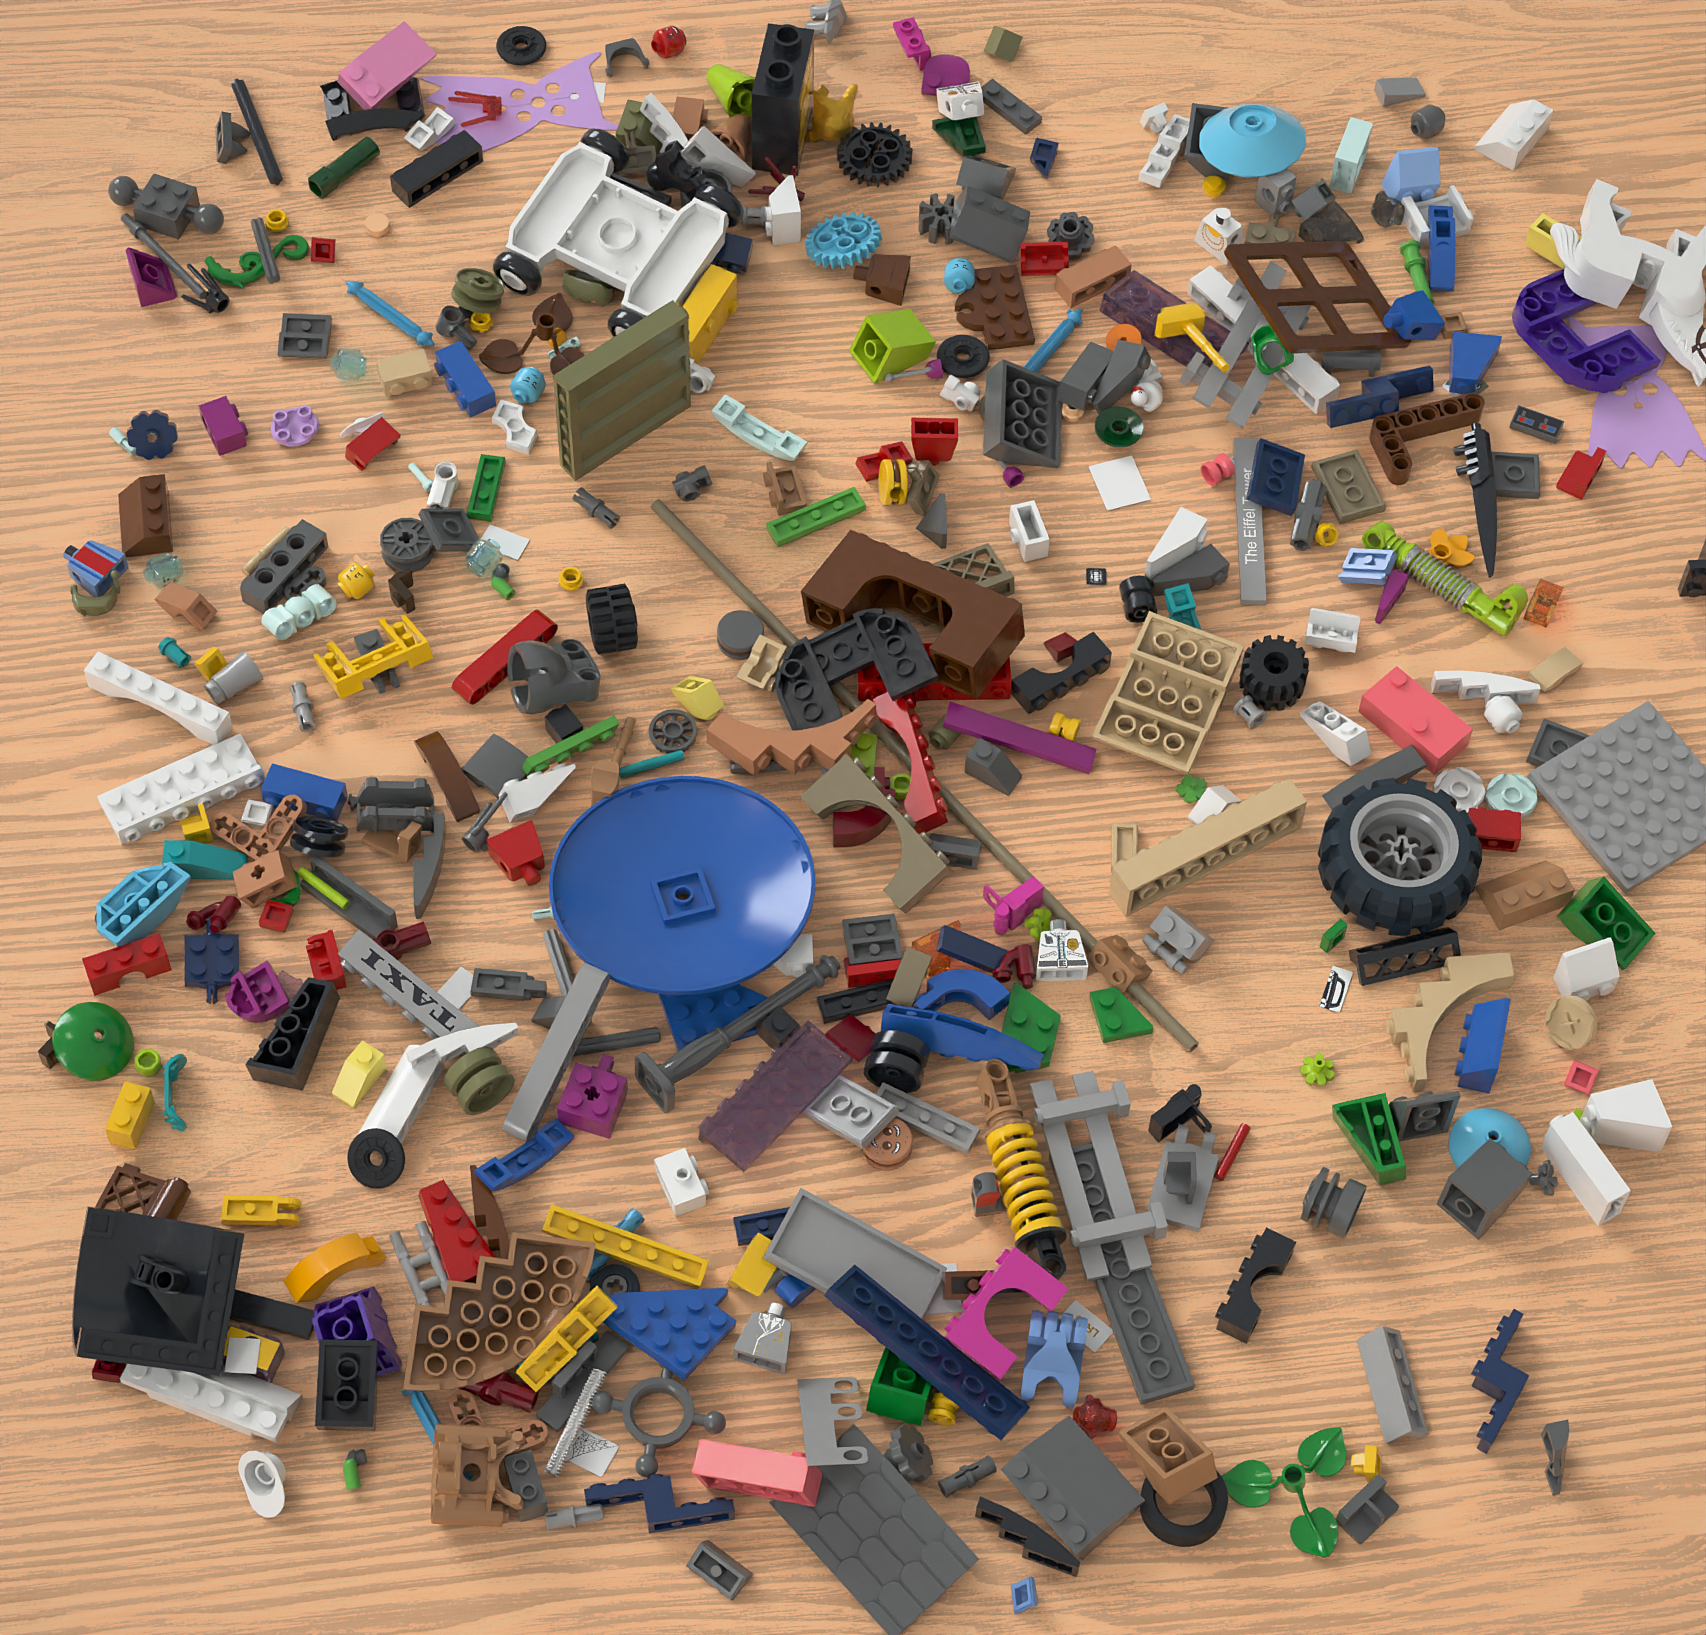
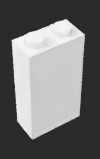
M1573 1112L1565 1117L1563 1115L1555 1117L1549 1123L1550 1127L1544 1135L1545 1139L1541 1149L1596 1225L1599 1226L1621 1213L1631 1190Z

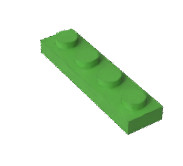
M852 487L766 523V529L777 547L863 512L866 510V504L856 488Z
M615 715L526 758L522 769L529 776L538 771L545 772L550 768L549 765L558 762V764L564 763L572 757L571 754L580 751V753L586 752L594 746L593 743L599 740L606 742L613 738L619 722Z

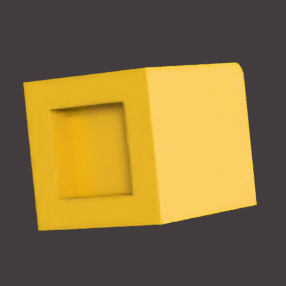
M203 803L198 804L200 815L180 821L185 840L203 844L213 842Z

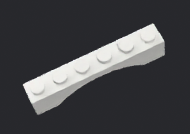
M99 651L84 669L88 687L109 697L129 698L149 705L171 717L197 738L215 745L224 741L233 729L228 711Z

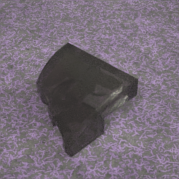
M1336 201L1302 222L1298 234L1305 242H1346L1356 240L1358 244L1364 240V236L1357 225Z

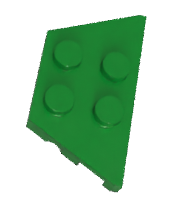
M1014 983L1002 1033L1044 1054V1059L1039 1069L1046 1068L1050 1065L1061 1015L1018 983ZM1007 1065L1008 1072L1015 1071L1020 1073L1027 1071L1019 1068V1066Z

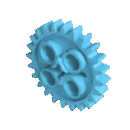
M843 212L841 217L834 214L831 220L824 218L825 223L817 222L818 228H811V233L806 235L807 240H805L807 255L810 256L811 261H815L816 265L822 263L823 268L831 265L832 269L840 265L843 269L846 264H849L851 267L854 266L855 261L863 263V257L871 258L870 253H876V247L881 246L882 236L879 224H877L876 219L872 220L870 215L864 217V213L856 216L855 212H852L850 216H847Z

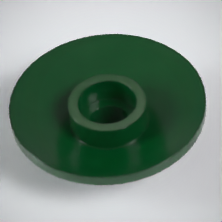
M1126 407L1107 408L1097 416L1095 421V432L1098 438L1112 447L1122 448L1131 446L1143 434L1144 425L1141 417L1135 411Z

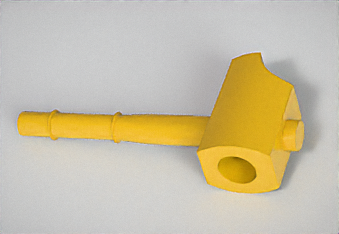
M1188 303L1162 308L1161 313L1157 316L1155 336L1157 338L1187 334L1223 373L1230 370V366L1224 360V357L1213 348L1212 344L1200 332L1204 328L1205 315L1198 304Z

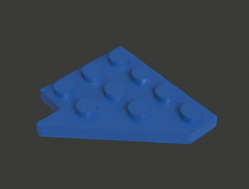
M740 984L703 994H658L677 1051L713 1031L716 1027H725L768 998ZM754 1026L732 1042L757 1035L756 1027Z
M707 1288L613 1293L610 1299L617 1305V1309L603 1323L685 1381L735 1328L737 1320L717 1307L727 1297L728 1289Z

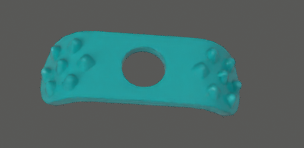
M184 1054L171 1057L166 1065L163 1066L165 1072L162 1074L164 1076L165 1111L162 1114L168 1117L165 1119V1122L170 1123L172 1129L185 1131L187 1125L175 1113V1107L172 1105V1082L178 1079L179 1071L187 1063V1058Z

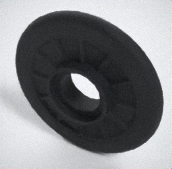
M516 26L507 29L499 36L496 49L504 61L514 65H528L536 62L544 55L546 40L542 33L532 27ZM518 43L527 44L525 48L516 47Z
M970 335L949 337L941 343L937 350V359L941 360L942 370L954 377H974L983 372L989 363L990 356L986 345L978 338ZM966 353L970 357L966 360H961L957 355Z
M372 1128L362 1131L353 1139L348 1149L347 1161L352 1175L359 1183L369 1188L380 1189L392 1185L401 1176L405 1166V1153L402 1144L396 1136L384 1129ZM373 1151H378L382 1155L383 1160L380 1166H375L370 1161V1154Z

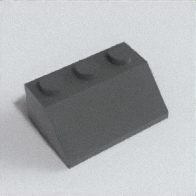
M1192 103L1184 159L1204 177L1219 176L1224 180H1228L1229 174L1220 171L1208 163L1199 148L1200 132L1208 119L1223 109H1227V107Z
M967 185L955 200L949 238L1013 263L1020 250V243H1023L1028 231L1030 211Z

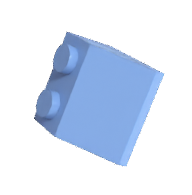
M1437 147L1396 152L1381 183L1392 205L1401 204L1402 198L1411 196L1414 202L1425 201L1434 197L1440 186L1439 149Z

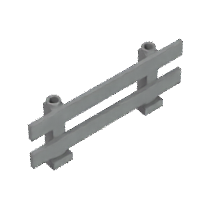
M1270 261L1260 280L1267 289H1277L1287 270ZM1238 277L1227 297L1236 301L1240 296L1247 300V303L1218 352L1229 364L1230 370L1223 373L1214 365V362L1210 367L1202 363L1205 356L1196 352L1179 381L1186 386L1190 381L1200 385L1192 399L1207 408H1210L1216 396L1231 404L1233 407L1226 419L1243 429L1250 415L1253 414L1255 416L1262 403L1259 399L1273 374L1265 375L1261 373L1256 365L1244 387L1227 378L1263 315ZM1312 305L1279 306L1278 308L1296 334L1298 329L1303 330L1309 318L1306 315ZM1276 342L1267 344L1262 353L1264 361L1271 369L1278 366L1284 356L1281 346Z
M1094 1071L1074 1074L1072 1079L1078 1097L1060 1101L1057 1100L1052 1079L1030 1083L1036 1104L1034 1109L1037 1125L1041 1124L1072 1228L1070 1240L1072 1246L1078 1248L1087 1281L1109 1277L1100 1244L1121 1240L1130 1272L1152 1268L1143 1235L1153 1233L1155 1240L1166 1238L1168 1224L1161 1202L1151 1203L1148 1212L1136 1213L1106 1114L1116 1111L1118 1118L1129 1115L1131 1104L1124 1081L1113 1082L1111 1090L1100 1092ZM1081 1118L1085 1119L1114 1219L1094 1223L1064 1122Z

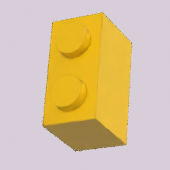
M127 1081L124 1082L105 1126L109 1143L136 1149L155 1104L151 1088Z

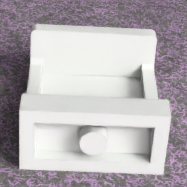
M1454 185L1449 186L1446 195L1414 203L1411 196L1402 198L1399 215L1413 240L1418 241L1421 247L1429 245V205L1453 206L1456 237L1470 233L1474 217L1471 210L1467 209L1462 194L1457 191Z

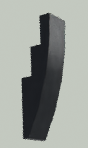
M980 1496L976 1506L975 1517L999 1525L998 1537L1024 1546L1022 1558L1077 1577L1080 1561L1059 1541L1035 1523L1009 1508Z

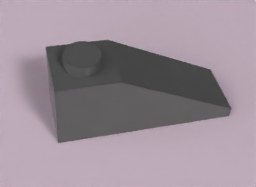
M1122 340L1117 341L1092 403L1098 414L1112 407L1143 377L1145 370L1149 368L1151 363V357L1144 345Z
M1209 544L1153 578V597L1165 595V589L1189 583L1191 592L1208 590L1215 585L1219 586L1228 577L1230 563L1212 544Z

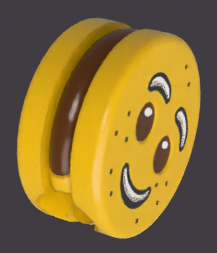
M884 459L879 469V496L883 505H904L908 489L905 461L902 459Z

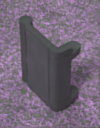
M1380 349L1322 352V367L1325 368L1329 375L1332 368L1369 370V377H1374L1375 370H1380Z

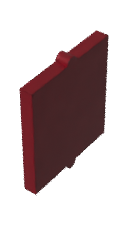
M851 1014L827 1031L825 1036L840 1047L841 1051H845L856 1061L860 1062L870 1055L871 1042L876 1033L871 1030L870 1026L864 1025Z

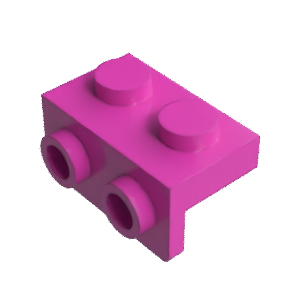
M914 17L893 22V29L907 58L913 57L919 71L924 70L927 61L931 58V50L929 45L926 44L922 30L919 29Z

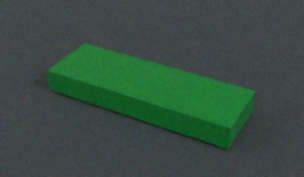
M481 454L466 513L468 519L492 521L506 463L505 457Z

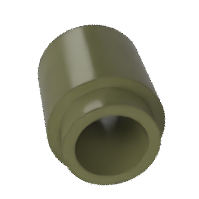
M943 715L928 734L930 743L935 748L947 750L962 733L942 727L945 715Z

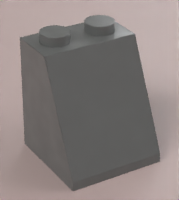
M1490 1138L1448 1177L1437 1205L1479 1240L1526 1188L1532 1173L1523 1163L1518 1162L1507 1153L1502 1145L1497 1144Z

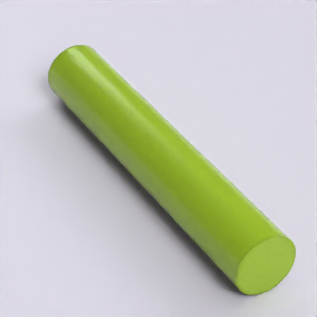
M305 867L299 869L297 873L299 877L342 909L348 908L350 901Z

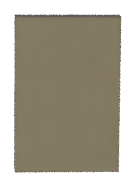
M1358 450L1312 462L1311 468L1317 480L1322 481L1327 486L1325 496L1339 524L1385 511L1386 505Z

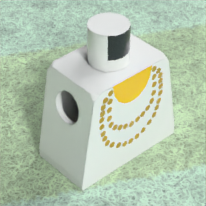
M1216 208L1203 218L1194 241L1228 266L1230 262L1226 258L1224 250L1229 244H1243V227L1230 216L1231 212L1229 209Z

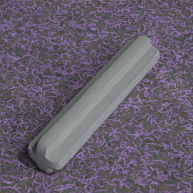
M547 930L543 934L562 996H566L573 983V978L557 930Z

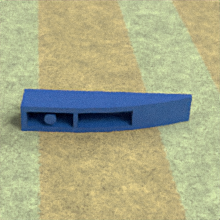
M888 1004L882 1013L881 1031L892 1030L911 1034L925 1042L930 1052L940 1053L944 1057H966L967 1060L973 1062L998 1059L1004 1062L1006 1066L1008 1064L1015 1065L1023 1070L1039 1069L1044 1059V1054L1023 1042L965 1018Z

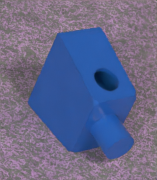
M1423 290L1397 298L1383 318L1384 325L1387 328L1394 327L1404 340H1435L1445 325L1444 320Z

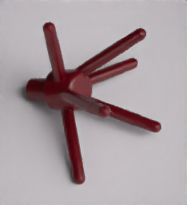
M765 157V161L773 170L770 172V175L780 185L785 180V177L771 159ZM793 166L791 175H793L794 180L796 176L797 166ZM763 186L762 189H749L748 193L771 195L776 187ZM796 189L798 200L802 201L805 193Z

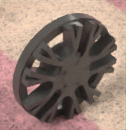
M676 709L665 710L657 714L649 725L650 741L660 752L664 751L666 754L679 750L685 752L696 741V723L684 711ZM671 715L672 720L668 721L666 716ZM677 715L684 717L682 722L676 721ZM661 720L664 726H658L656 723ZM693 732L692 736H687L684 733ZM664 738L660 743L656 739ZM678 743L680 746L673 747V744Z

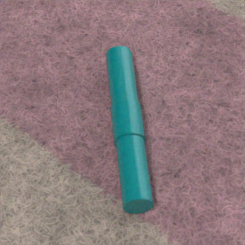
M679 750L620 767L619 777L623 778L685 760L683 751Z

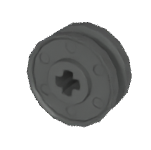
M415 518L396 519L386 525L380 534L382 558L391 569L402 572L409 568L411 572L423 569L430 563L434 552L433 542L421 520Z

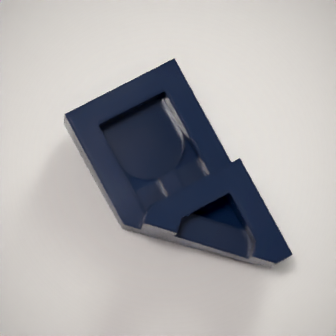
M1036 138L1030 161L1042 177L1048 179L1057 154L1058 142Z

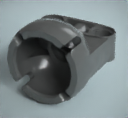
M566 639L561 643L546 644L544 642L528 640L521 641L510 648L507 659L509 681H528V685L516 686L511 689L512 698L521 713L538 714L546 712L556 704L576 701L592 702L598 699L601 675L593 658L580 641Z

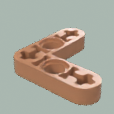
M293 794L284 797L260 834L225 812L215 814L212 817L210 827L215 834L250 857L258 860L265 855H262L260 851L254 848L256 843L263 848H267L269 852L281 851L294 832L293 821L298 817H304L307 805L297 795ZM291 803L296 804L298 807L296 812L291 811L289 808ZM284 814L285 816L290 818V823L281 816ZM220 822H226L229 826L233 827L232 833L219 825ZM277 823H284V833L280 836H275L273 834L274 826ZM244 831H248L250 834L249 841L244 845H240L238 842L239 835Z
M465 1390L453 1393L449 1399V1406L455 1425L474 1423L478 1426H485L472 1394ZM459 1400L467 1403L468 1416L466 1417L463 1416V1412L460 1406H458ZM531 1420L507 1429L506 1431H511V1436L514 1431H521L526 1437V1444L505 1457L528 1450L534 1451L545 1446L549 1438L545 1423L540 1420ZM533 1429L540 1433V1438L537 1440L531 1436V1430ZM471 1464L476 1469H479L478 1466Z

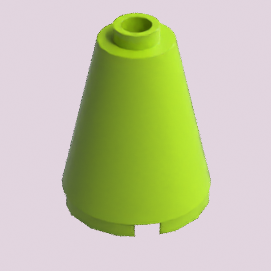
M722 64L713 65L707 72L706 80L726 113L730 117L738 114H745L749 118L752 117V90L755 77Z

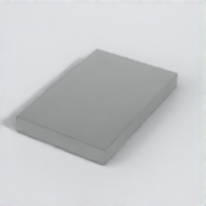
M840 1074L803 1110L807 1118L862 1149H865L899 1114L896 1105Z

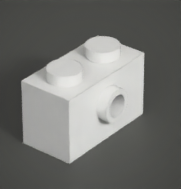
M1035 501L1011 505L1009 517L1010 535L1013 544L1017 543L1023 561L1027 562L1048 557L1050 539Z
M683 1148L654 1159L655 1173L675 1217L706 1206V1195L709 1194V1190L705 1180H699L696 1172L699 1169L694 1156L689 1157L686 1149Z

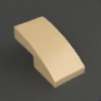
M1564 647L1542 661L1527 676L1535 684H1539L1544 692H1547L1559 686L1565 677L1579 671L1583 663Z

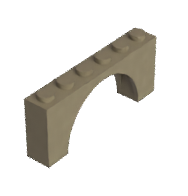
M846 754L806 790L801 797L816 815L823 820L835 811L854 805L876 807L887 812L892 817L900 832L902 855L896 874L883 891L906 914L952 872L947 866L950 860L941 850L936 853L931 848L934 842L924 831L919 834L915 830L914 826L917 823L907 812L904 815L899 812L897 808L900 804L891 794L887 797L883 794L881 789L884 786L874 775L870 778L866 775L864 771L867 767L858 757L852 759Z

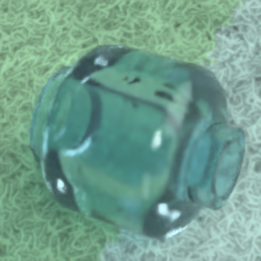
M340 348L337 355H332L330 369L335 370V376L338 379L357 381L360 379V376L365 375L367 357H363L360 350Z
M492 539L487 541L477 540L466 554L467 568L479 577L493 574V571L503 559V555L499 550L501 548L500 545Z
M166 552L149 558L143 573L148 583L152 582L156 588L161 589L169 582H179L180 575L183 574V568L177 556Z

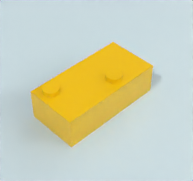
M712 264L683 305L689 314V357L694 359L696 364L700 362L729 316L735 314L739 306V301L737 300V274Z

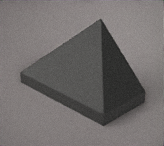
M940 493L916 527L918 531L940 548H946L947 544L945 493Z

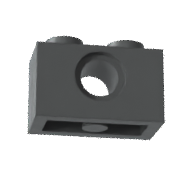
M528 1450L503 1458L511 1492L520 1495L524 1500V1507L517 1509L520 1522L545 1516V1512L548 1511L547 1501L532 1451Z

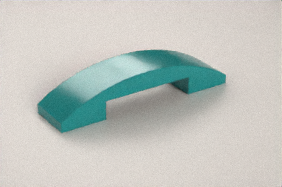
M1189 583L1165 589L1164 594L1170 619L1202 630L1195 612L1196 603Z

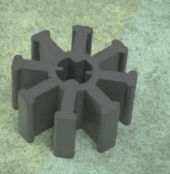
M937 193L930 195V205L924 201L920 203L918 231L920 235L929 232L930 243L936 244L939 234H943L945 244L953 243V239L949 237L954 209V195L947 194L944 204L940 203Z

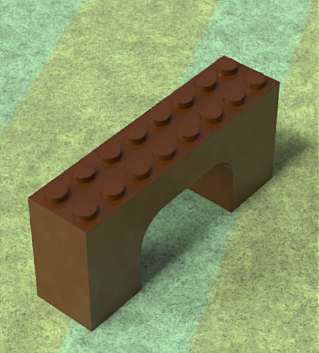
M853 530L847 533L801 590L806 623L825 632L854 619L852 614L858 611L883 608H898L944 628L929 647L931 662L939 677L937 682L975 699L980 696L1025 637L1022 603L1016 599L1003 596L993 589H987L970 579L959 577L949 570L938 568L928 561H922L907 552H901L886 543L878 542L863 533H857ZM937 600V605H938L937 608L932 609V610H930V611H928V612H925V613L922 612V610H925V611L929 610V609L931 608V606H932V605L935 603V601Z

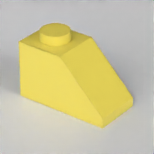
M689 676L670 688L673 695L695 718L712 719L718 715V710L725 707L712 680Z
M362 1040L345 1060L332 1090V1096L354 1109L387 1069L384 1054Z

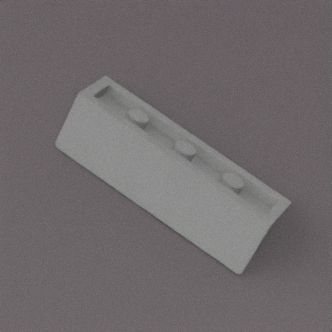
M1381 1326L1358 1338L1357 1343L1385 1442L1392 1443L1405 1435L1415 1438H1422L1428 1435V1429L1400 1331Z

